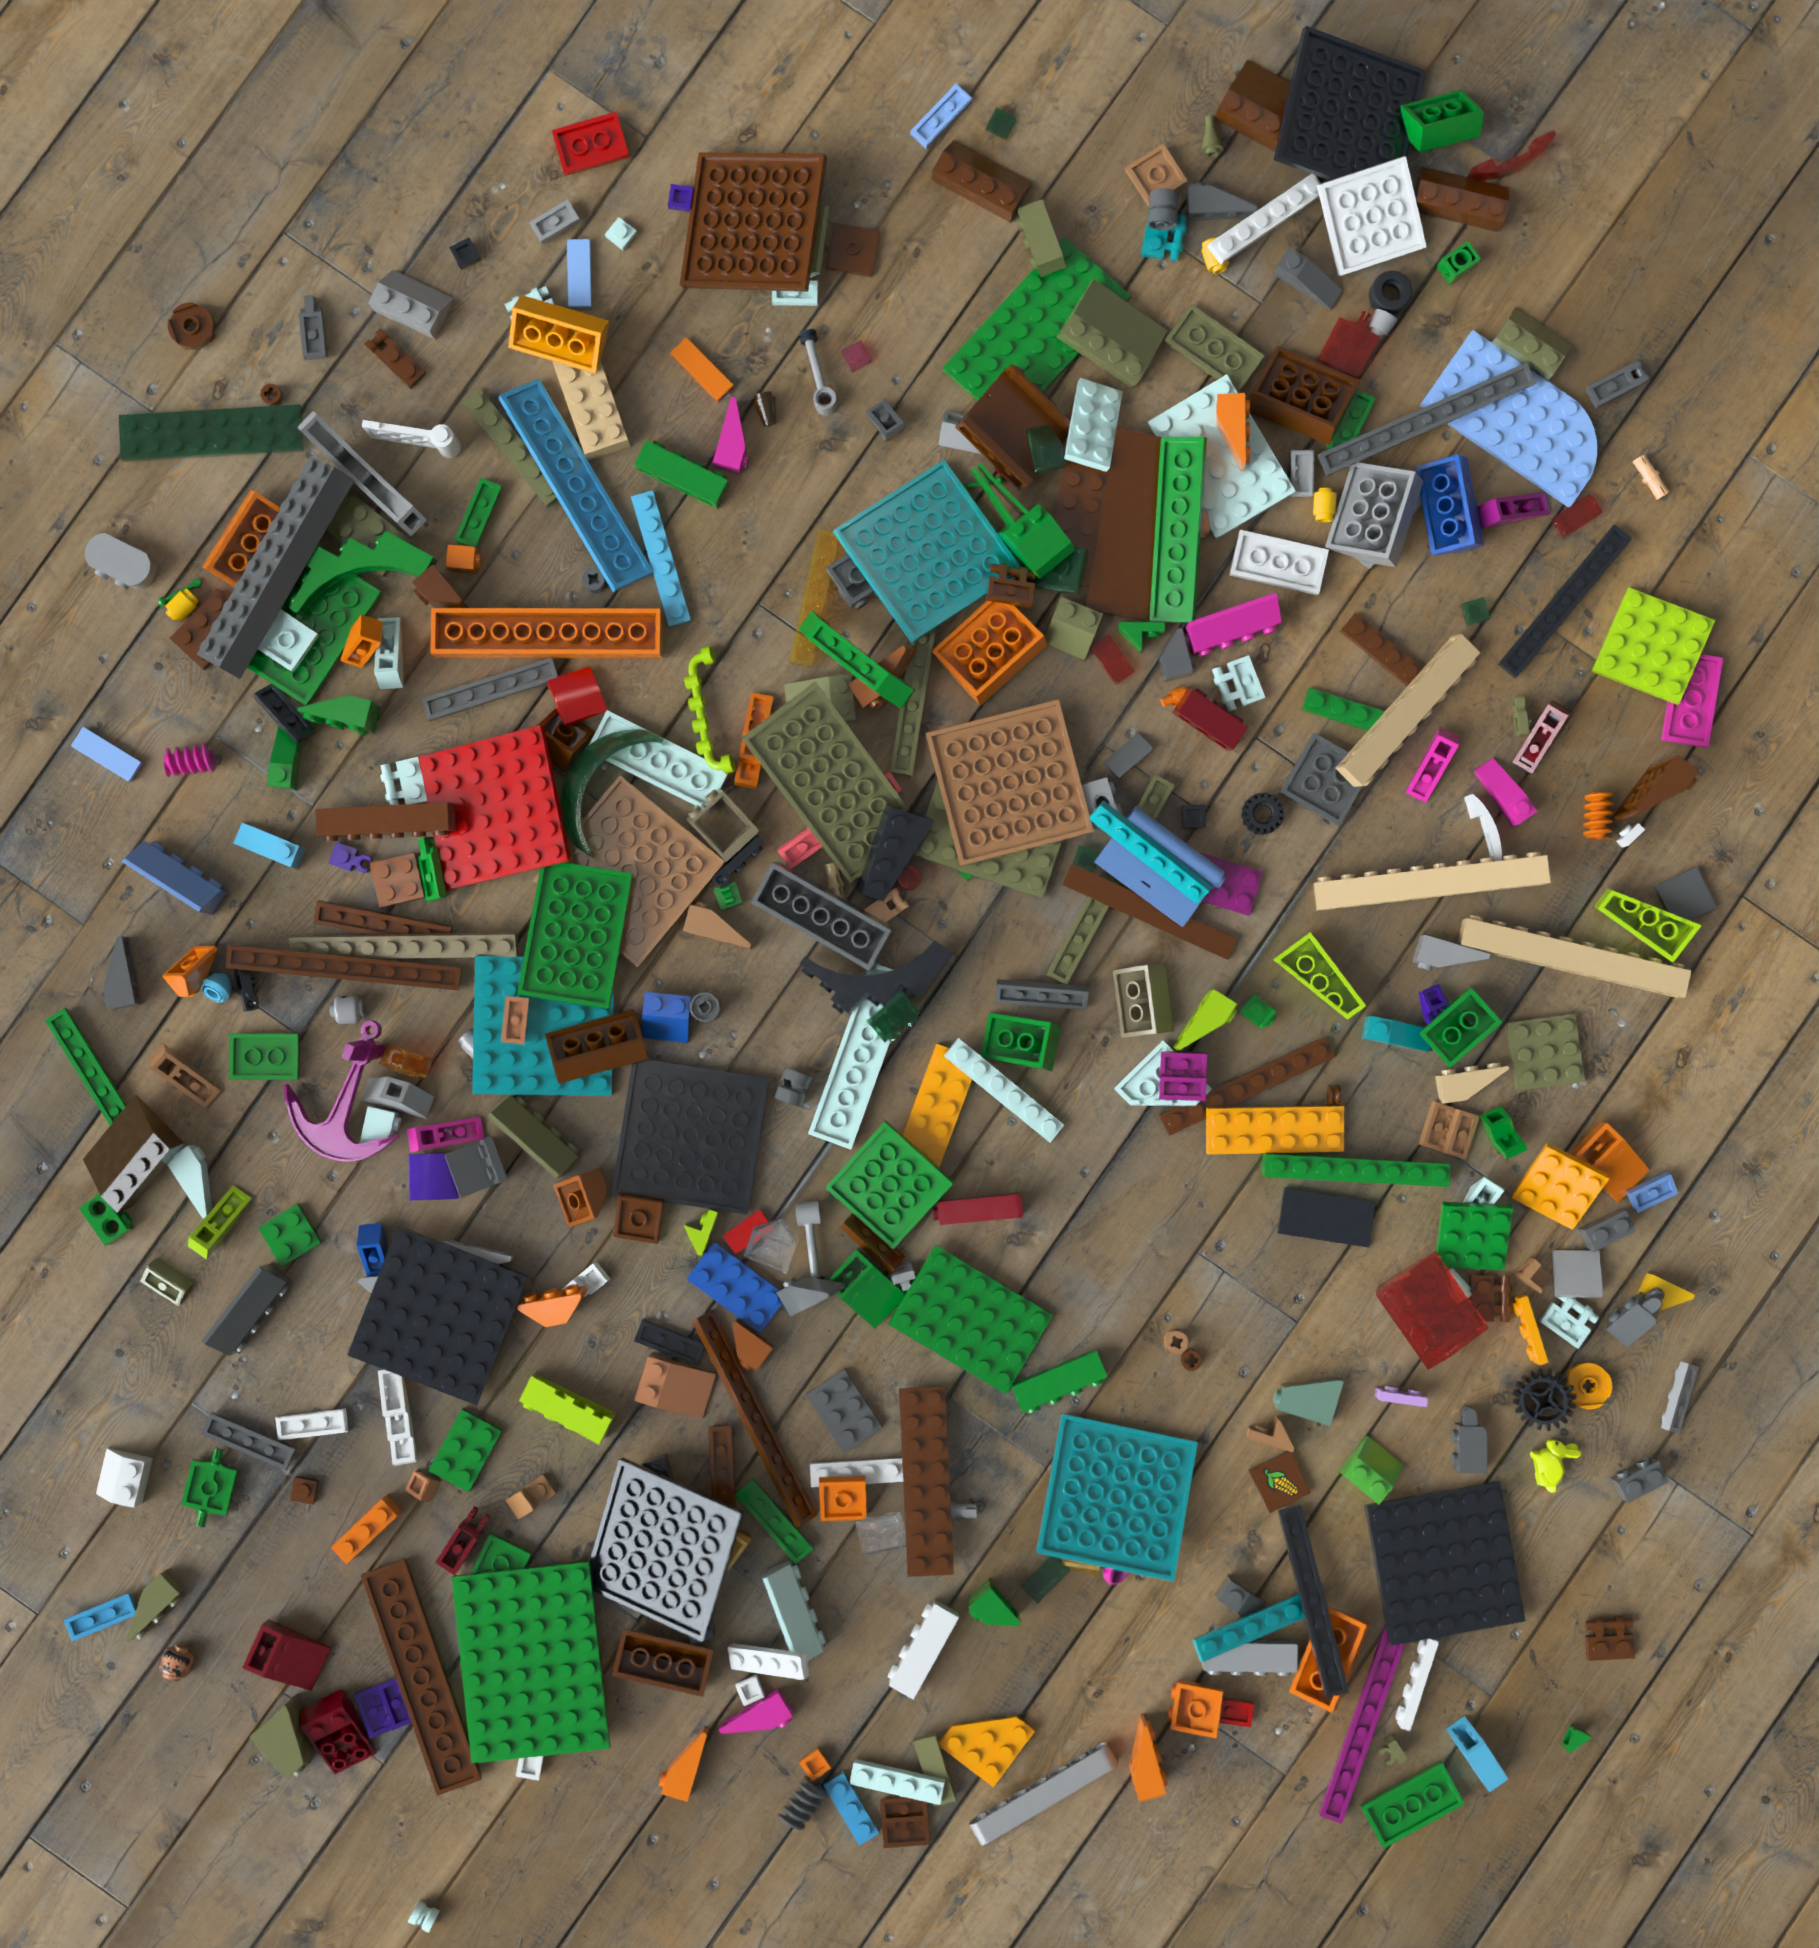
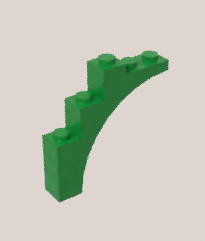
M387 531L383 535L378 536L374 547H376L374 550L352 538H349L348 542L345 541L339 550V557L316 546L306 564L310 572L303 576L301 580L302 586L299 592L294 593L289 609L303 617L311 604L326 589L340 580L355 574L377 570L397 571L418 577L432 565L435 566L437 560Z

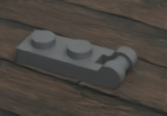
M1642 359L1585 388L1595 409L1652 380L1650 374H1646L1643 368L1644 363ZM1631 372H1635L1638 378L1634 380Z

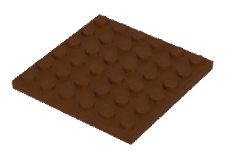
M699 152L680 286L683 288L808 292L827 156L825 154Z

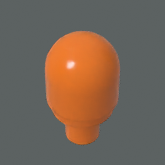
M1180 686L1168 692V696L1160 699L1162 706L1166 707L1171 704L1173 707L1177 706L1186 690H1190V688Z

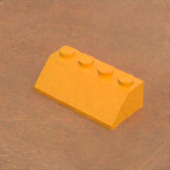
M521 295L512 308L508 348L596 374L607 341L609 320Z

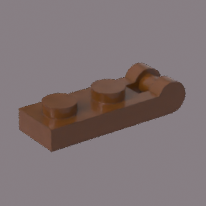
M381 328L377 330L376 336L372 340H368L364 344L410 390L426 375V372ZM384 342L387 346L381 351L378 349V346Z

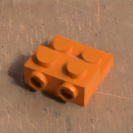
M1179 1679L1177 1685H1172L1171 1698L1175 1699L1174 1707H1170L1168 1712V1722H1171V1730L1217 1739L1224 1690L1202 1686V1683Z

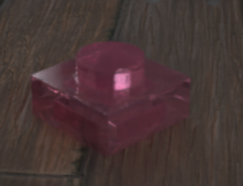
M861 340L841 350L851 372L872 362Z

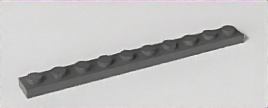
M1526 362L1318 454L1317 457L1326 476L1332 475L1536 384L1535 379Z

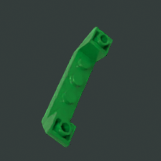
M811 610L799 627L807 639L873 691L902 709L915 690L911 686L888 672L833 629L830 623L815 611Z

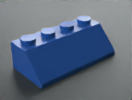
M1457 454L1416 466V473L1423 480L1420 494L1432 556L1465 552L1483 547V537L1468 458Z

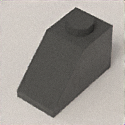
M1228 1575L1215 1593L1216 1598L1221 1603L1243 1617L1262 1609L1266 1604L1264 1600Z

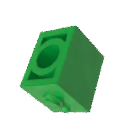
M1469 241L1443 257L1436 268L1450 286L1473 270L1481 258Z

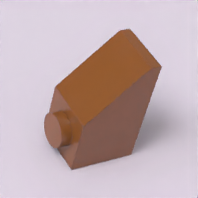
M736 1320L733 1324L737 1356L741 1359L740 1364L749 1371L752 1369L757 1371L774 1346L742 1322Z

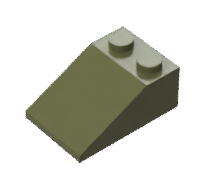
M851 674L784 684L787 703L812 683L816 682L846 724H856L854 694L848 685L852 682Z

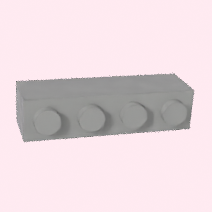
M1256 1639L1202 1662V1668L1210 1675H1220L1221 1672H1231L1232 1675H1244L1245 1672H1254V1675L1265 1676L1268 1675V1672H1277V1675L1290 1676L1291 1673H1297L1298 1644L1294 1639Z

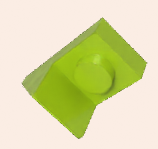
M709 1209L708 1213H703L699 1225L703 1226L702 1229L684 1224L697 1255H704L719 1214L717 1210Z

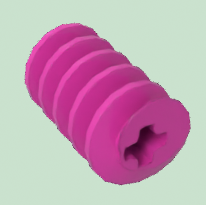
M205 743L202 744V750L200 751L196 744L193 745L192 752H190L188 746H184L183 753H181L179 747H175L174 754H172L170 748H166L164 769L167 777H170L171 774L179 776L180 773L188 775L189 772L197 774L198 771L201 773H205L207 770L215 771L216 759L212 749H208Z

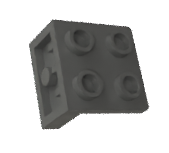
M492 1136L445 1154L447 1165L460 1197L507 1180Z

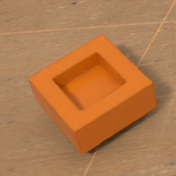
M819 1747L799 1760V1764L812 1782L831 1769V1764Z

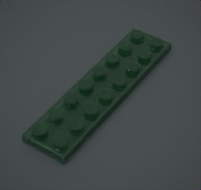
M299 404L118 415L120 459L123 462L304 451L303 433L297 428L302 423V407Z

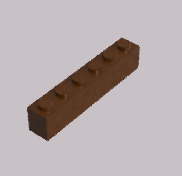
M448 802L315 809L316 836L325 837V841H339V837L345 836L347 840H361V836L368 835V839H382V835L390 834V838H404V834L412 833V837H426V833L434 832V836H448V832L456 831L455 804Z

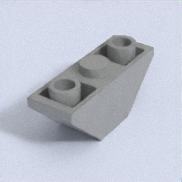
M379 1077L368 1080L361 1100L427 1119L435 1097L409 1082L391 1077Z

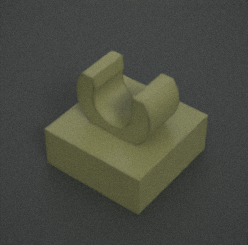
M1392 1734L1384 1738L1388 1746L1383 1745L1377 1750L1380 1755L1385 1752L1390 1753L1389 1758L1384 1760L1387 1766L1392 1765L1396 1758L1400 1764L1408 1760Z

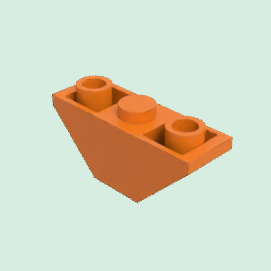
M574 1284L559 1291L557 1288L545 1291L543 1294L528 1293L518 1303L517 1310L544 1327L565 1324L574 1315L588 1291V1286Z

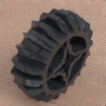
M1538 1368V1375L1533 1370H1530V1379L1523 1374L1521 1379L1524 1383L1516 1382V1387L1520 1390H1513V1395L1519 1398L1513 1399L1512 1402L1514 1405H1520L1515 1409V1412H1524L1520 1419L1525 1421L1529 1418V1427H1532L1534 1422L1538 1423L1537 1430H1541L1542 1424H1546L1547 1431H1550L1552 1423L1556 1429L1560 1428L1558 1420L1564 1424L1568 1423L1566 1416L1572 1417L1574 1414L1568 1408H1576V1403L1571 1400H1575L1577 1396L1574 1393H1569L1574 1390V1386H1565L1569 1379L1565 1377L1559 1380L1561 1376L1559 1371L1555 1376H1552L1551 1368H1548L1547 1374H1543V1369ZM1538 1382L1549 1383L1544 1389L1530 1387ZM1555 1387H1558L1562 1392L1565 1401L1564 1405L1558 1403L1559 1401L1554 1398L1553 1392ZM1549 1391V1403H1547L1546 1401V1403H1542L1540 1407V1396L1542 1395L1543 1397V1395H1547ZM1525 1393L1531 1395L1530 1398L1536 1402L1533 1412L1526 1404ZM1546 1409L1559 1411L1551 1416H1540Z

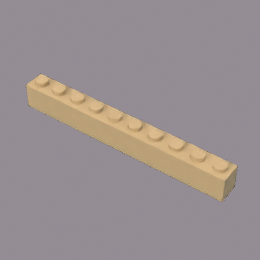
M1541 852L1527 853V858L1518 859L1517 855L1503 856L1502 861H1494V857L1483 858L1477 864H1471L1470 860L1458 861L1456 862L1457 866L1448 867L1447 863L1434 864V869L1424 870V866L1410 867L1409 872H1401V868L1390 869L1384 875H1378V871L1365 872L1364 877L1355 878L1354 874L1341 875V880L1333 881L1331 877L1318 878V882L1313 884L1316 911L1546 885L1551 883L1547 855L1541 856Z
M1470 915V918L1462 919L1457 940L1458 945L1500 957L1662 995L1686 998L1691 970L1684 969L1685 965L1671 963L1669 966L1662 964L1661 959L1648 957V960L1640 959L1639 954L1626 952V955L1618 954L1617 949L1604 947L1601 950L1595 948V944L1589 942H1581V945L1572 943L1573 939L1559 936V939L1550 938V933L1537 931L1536 934L1528 932V928L1515 926L1514 929L1505 927L1506 923L1492 921V924L1483 922L1484 918Z

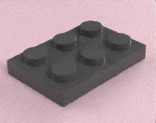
M845 1368L806 1394L843 1453L882 1428L881 1423Z

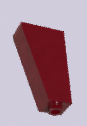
M1019 1192L937 1201V1206L933 1207L934 1220H939L940 1225L1023 1218L1021 1194Z

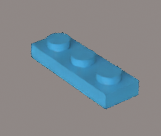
M129 1592L64 1619L71 1640L75 1641L133 1617L137 1605L132 1593Z
M844 1771L824 1782L823 1786L859 1846L879 1834V1829L854 1787L850 1784Z

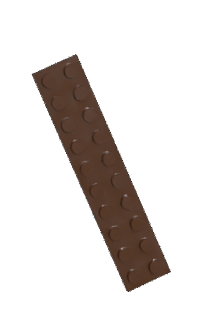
M406 1558L361 1574L362 1582L436 1795L438 1796L481 1780L482 1775L478 1764L471 1763L469 1738Z

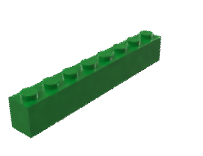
M1262 1153L1261 1176L1269 1178L1450 1187L1451 1164Z

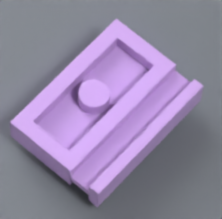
M1385 1386V1388L1376 1387L1374 1397L1380 1401L1427 1407L1428 1398L1422 1395V1391L1408 1389L1405 1392L1399 1391V1388Z

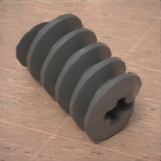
M804 1776L808 1782L807 1784L799 1783L802 1792L793 1791L797 1799H788L792 1806H783L786 1815L778 1813V1818L793 1829L804 1830V1822L810 1821V1815L816 1812L815 1807L821 1805L820 1799H825L827 1795L823 1787L816 1780L812 1782L809 1776Z

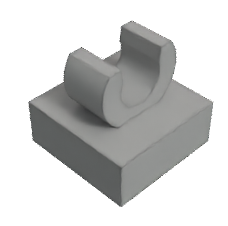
M911 1261L899 1264L891 1273L893 1285L900 1283L903 1291L908 1290L911 1286L910 1280L915 1279Z

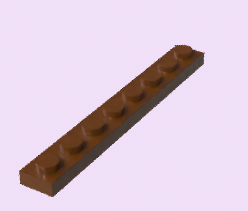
M1322 1037L1212 1089L1206 1095V1101H1200L1196 1106H1176L1159 1114L1170 1136L1206 1119V1108L1231 1107L1334 1058V1054L1326 1038Z

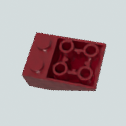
M268 1619L261 1625L242 1668L263 1678L312 1691L331 1647Z
M343 1689L300 1709V1728L334 1774L376 1754V1750L353 1703Z

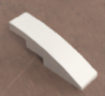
M386 1370L378 1371L382 1413L386 1421L392 1463L394 1466L418 1462L404 1377Z

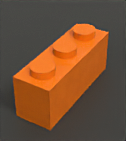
M386 1495L344 1534L331 1549L347 1565L403 1511Z

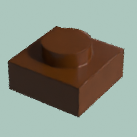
M299 1476L294 1477L290 1500L314 1504L319 1480Z

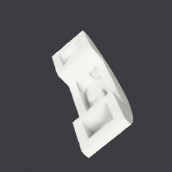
M1474 794L1464 797L1470 819L1480 818L1490 857H1494V861H1502L1499 834L1489 811Z

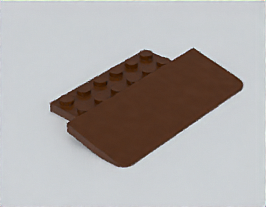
M1117 428L1111 464L1107 472L1065 459L1055 521L1069 538L1075 551L1045 574L1044 581L1089 588L1085 607L1100 613L1137 620L1150 618L1161 437Z

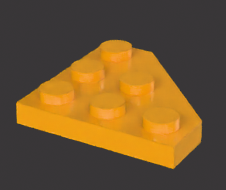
M1017 1715L1000 1719L977 1720L972 1723L951 1724L939 1743L943 1750L994 1788L1034 1734L1035 1729Z

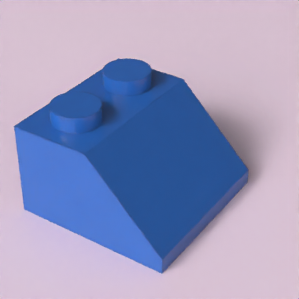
M645 992L642 1037L688 1043L691 1022L690 1003L693 997Z

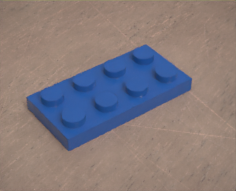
M715 1241L687 1277L688 1281L759 1333L763 1331L782 1305V1301L777 1294L780 1289Z

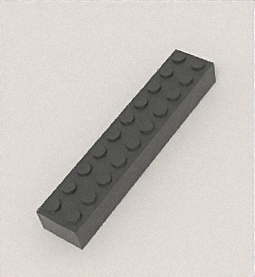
M312 456L304 464L299 478L293 483L288 497L281 504L276 518L270 523L265 537L258 544L253 558L247 563L242 577L235 584L230 598L224 603L219 617L213 622L207 638L201 643L197 655L241 679L352 486L354 479L328 463Z

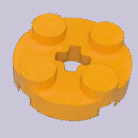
M1583 1362L1568 1369L1566 1372V1377L1569 1381L1565 1386H1574V1390L1569 1393L1576 1394L1577 1398L1571 1401L1576 1403L1577 1406L1588 1410L1601 1407L1607 1398L1610 1397L1612 1393V1380L1602 1367L1594 1363ZM1588 1379L1590 1383L1594 1384V1387L1590 1388V1392H1586V1389L1582 1387Z

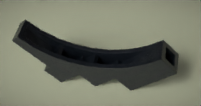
M934 941L921 955L908 964L876 975L855 976L837 973L816 964L807 957H804L800 965L803 966L801 971L812 979L816 976L822 982L819 985L830 993L832 990L836 992L830 999L834 1002L832 1005L834 1009L841 1014L845 1011L850 1014L865 993L869 994L867 999L877 1007L879 1004L885 1006L900 985L904 987L902 992L911 999L915 996L920 998L953 954L937 941Z

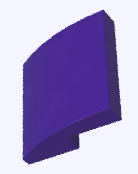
M447 1153L408 1154L409 1200L458 1199V1191L445 1159V1154Z
M396 1678L354 1693L370 1739L411 1723Z

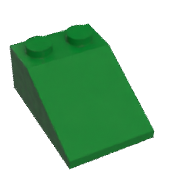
M1467 987L1422 1029L1419 1035L1445 1064L1451 1068L1496 1029L1502 1021L1472 988Z
M989 1013L980 1056L984 1059L1053 1072L1061 1027L1050 1022Z

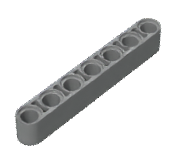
M1102 1742L976 1816L969 1822V1825L981 1845L988 1844L1111 1771L1118 1765V1761L1107 1742Z

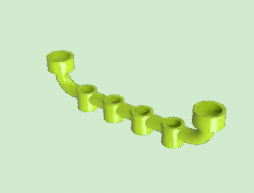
M709 645L702 647L701 653L696 654L689 663V676L684 677V683L687 690L692 689L693 698L688 699V705L691 712L696 711L697 719L692 720L694 732L700 733L701 741L696 742L697 752L699 755L704 754L705 761L710 768L723 770L725 774L736 771L735 762L731 754L721 756V761H716L713 757L714 748L709 735L710 726L705 713L706 704L701 691L702 682L698 674V665L701 662L709 665L716 661L714 650Z

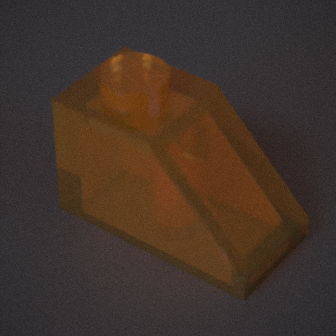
M386 1042L379 1064L399 1073L425 1080L431 1068L432 1058Z

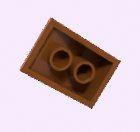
M903 645L878 664L892 675L901 679L917 649L915 646ZM858 678L848 684L863 708H880L889 702Z

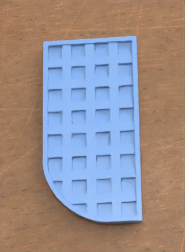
M1472 330L1420 406L1423 408L1522 365V363ZM1531 369L1530 371L1536 382L1534 386L1447 423V425L1568 508L1576 500L1594 472L1597 459V440L1594 427L1586 411L1575 399Z

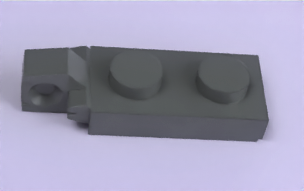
M305 295V308L300 309L299 313L303 359L328 358L322 308L317 307L316 298L313 295Z

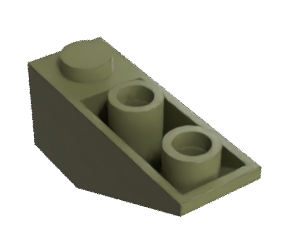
M167 1569L160 1573L143 1590L126 1639L128 1643L135 1638L139 1641L149 1631L146 1627L151 1622L154 1624L159 1622L166 1615L163 1611L168 1606L173 1608L182 1599L180 1594L185 1588Z

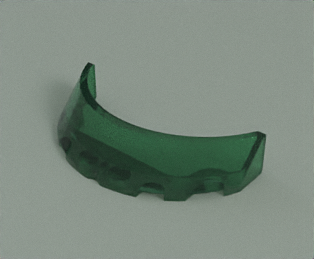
M622 730L597 739L576 757L573 766L569 768L565 776L560 798L565 831L573 846L593 859L596 854L591 852L586 842L581 823V805L586 786L596 769L619 750L646 742H657L665 746L666 741L663 738L647 730Z

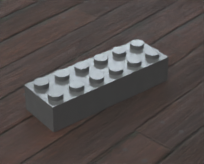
M772 862L751 901L752 904L869 971L876 968L896 931V928L781 862Z

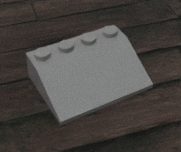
M1365 463L1352 465L1325 548L1371 563L1397 567L1423 480L1415 471Z

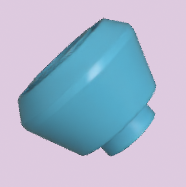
M214 973L203 980L201 989L209 999L215 1002H224L230 997L232 983L226 974Z

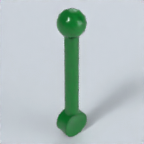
M1001 475L995 478L1000 484L1005 482V478ZM979 482L962 483L965 489L981 486Z
M193 579L192 584L180 590L183 592L186 588L188 590L200 588L202 582L199 579ZM179 591L165 598H159L158 604L165 606Z

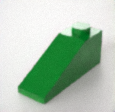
M279 726L269 762L267 786L274 789L297 791L301 743L296 745Z

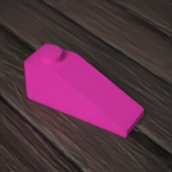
M731 397L713 463L716 468L741 474L742 469L747 468L749 455H746L747 451L737 401L735 397Z
M1438 727L1406 790L1407 794L1425 803L1427 802L1459 746L1458 735Z
M1494 758L1474 770V773L1512 827L1519 825L1538 812L1523 790Z
M481 1117L407 1129L410 1152L484 1139Z
M778 1687L767 1694L765 1698L756 1701L721 1723L719 1732L725 1734L769 1730L777 1726L782 1728L792 1721L791 1717H793L794 1711Z

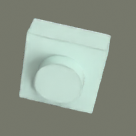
M618 217L605 236L624 251L637 235V231Z

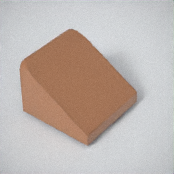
M414 1470L405 1491L420 1501L430 1502L440 1481L418 1470Z

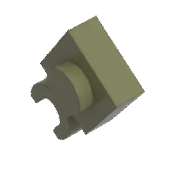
M1516 696L1512 698L1515 738L1530 734L1529 730L1532 729L1531 718L1527 716V711H1525V697Z

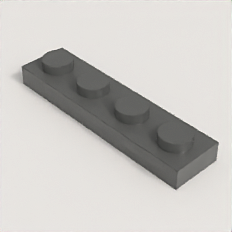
M997 979L995 1003L1086 1010L1089 988L1088 986Z
M214 1412L210 1413L201 1433L203 1436L285 1471L288 1470L297 1449L294 1446Z

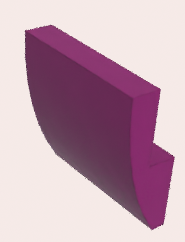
M1161 1051L1159 1099L1206 1101L1207 1053Z

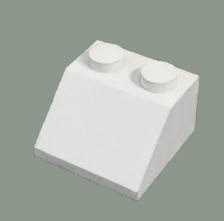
M107 1448L96 1494L111 1503L132 1508L142 1504L153 1458Z

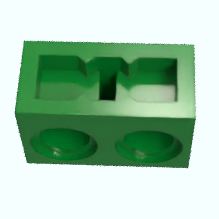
M100 1193L79 1207V1210L104 1246L112 1245L134 1229L131 1224L133 1221L129 1214L125 1211L117 1213L101 1197ZM100 1202H103L106 1206L103 1214L98 1210ZM114 1220L119 1224L117 1232L111 1229V1223Z

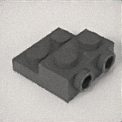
M848 554L826 567L827 573L837 586L839 594L850 610L854 607L857 610L864 607L868 603L867 599L873 595L876 598L878 597Z

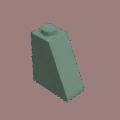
M1328 1378L1280 1385L1279 1390H1275L1272 1402L1275 1403L1274 1407L1279 1411L1331 1426L1344 1381L1339 1378Z

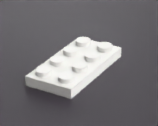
M1240 530L1229 576L1318 595L1329 550Z

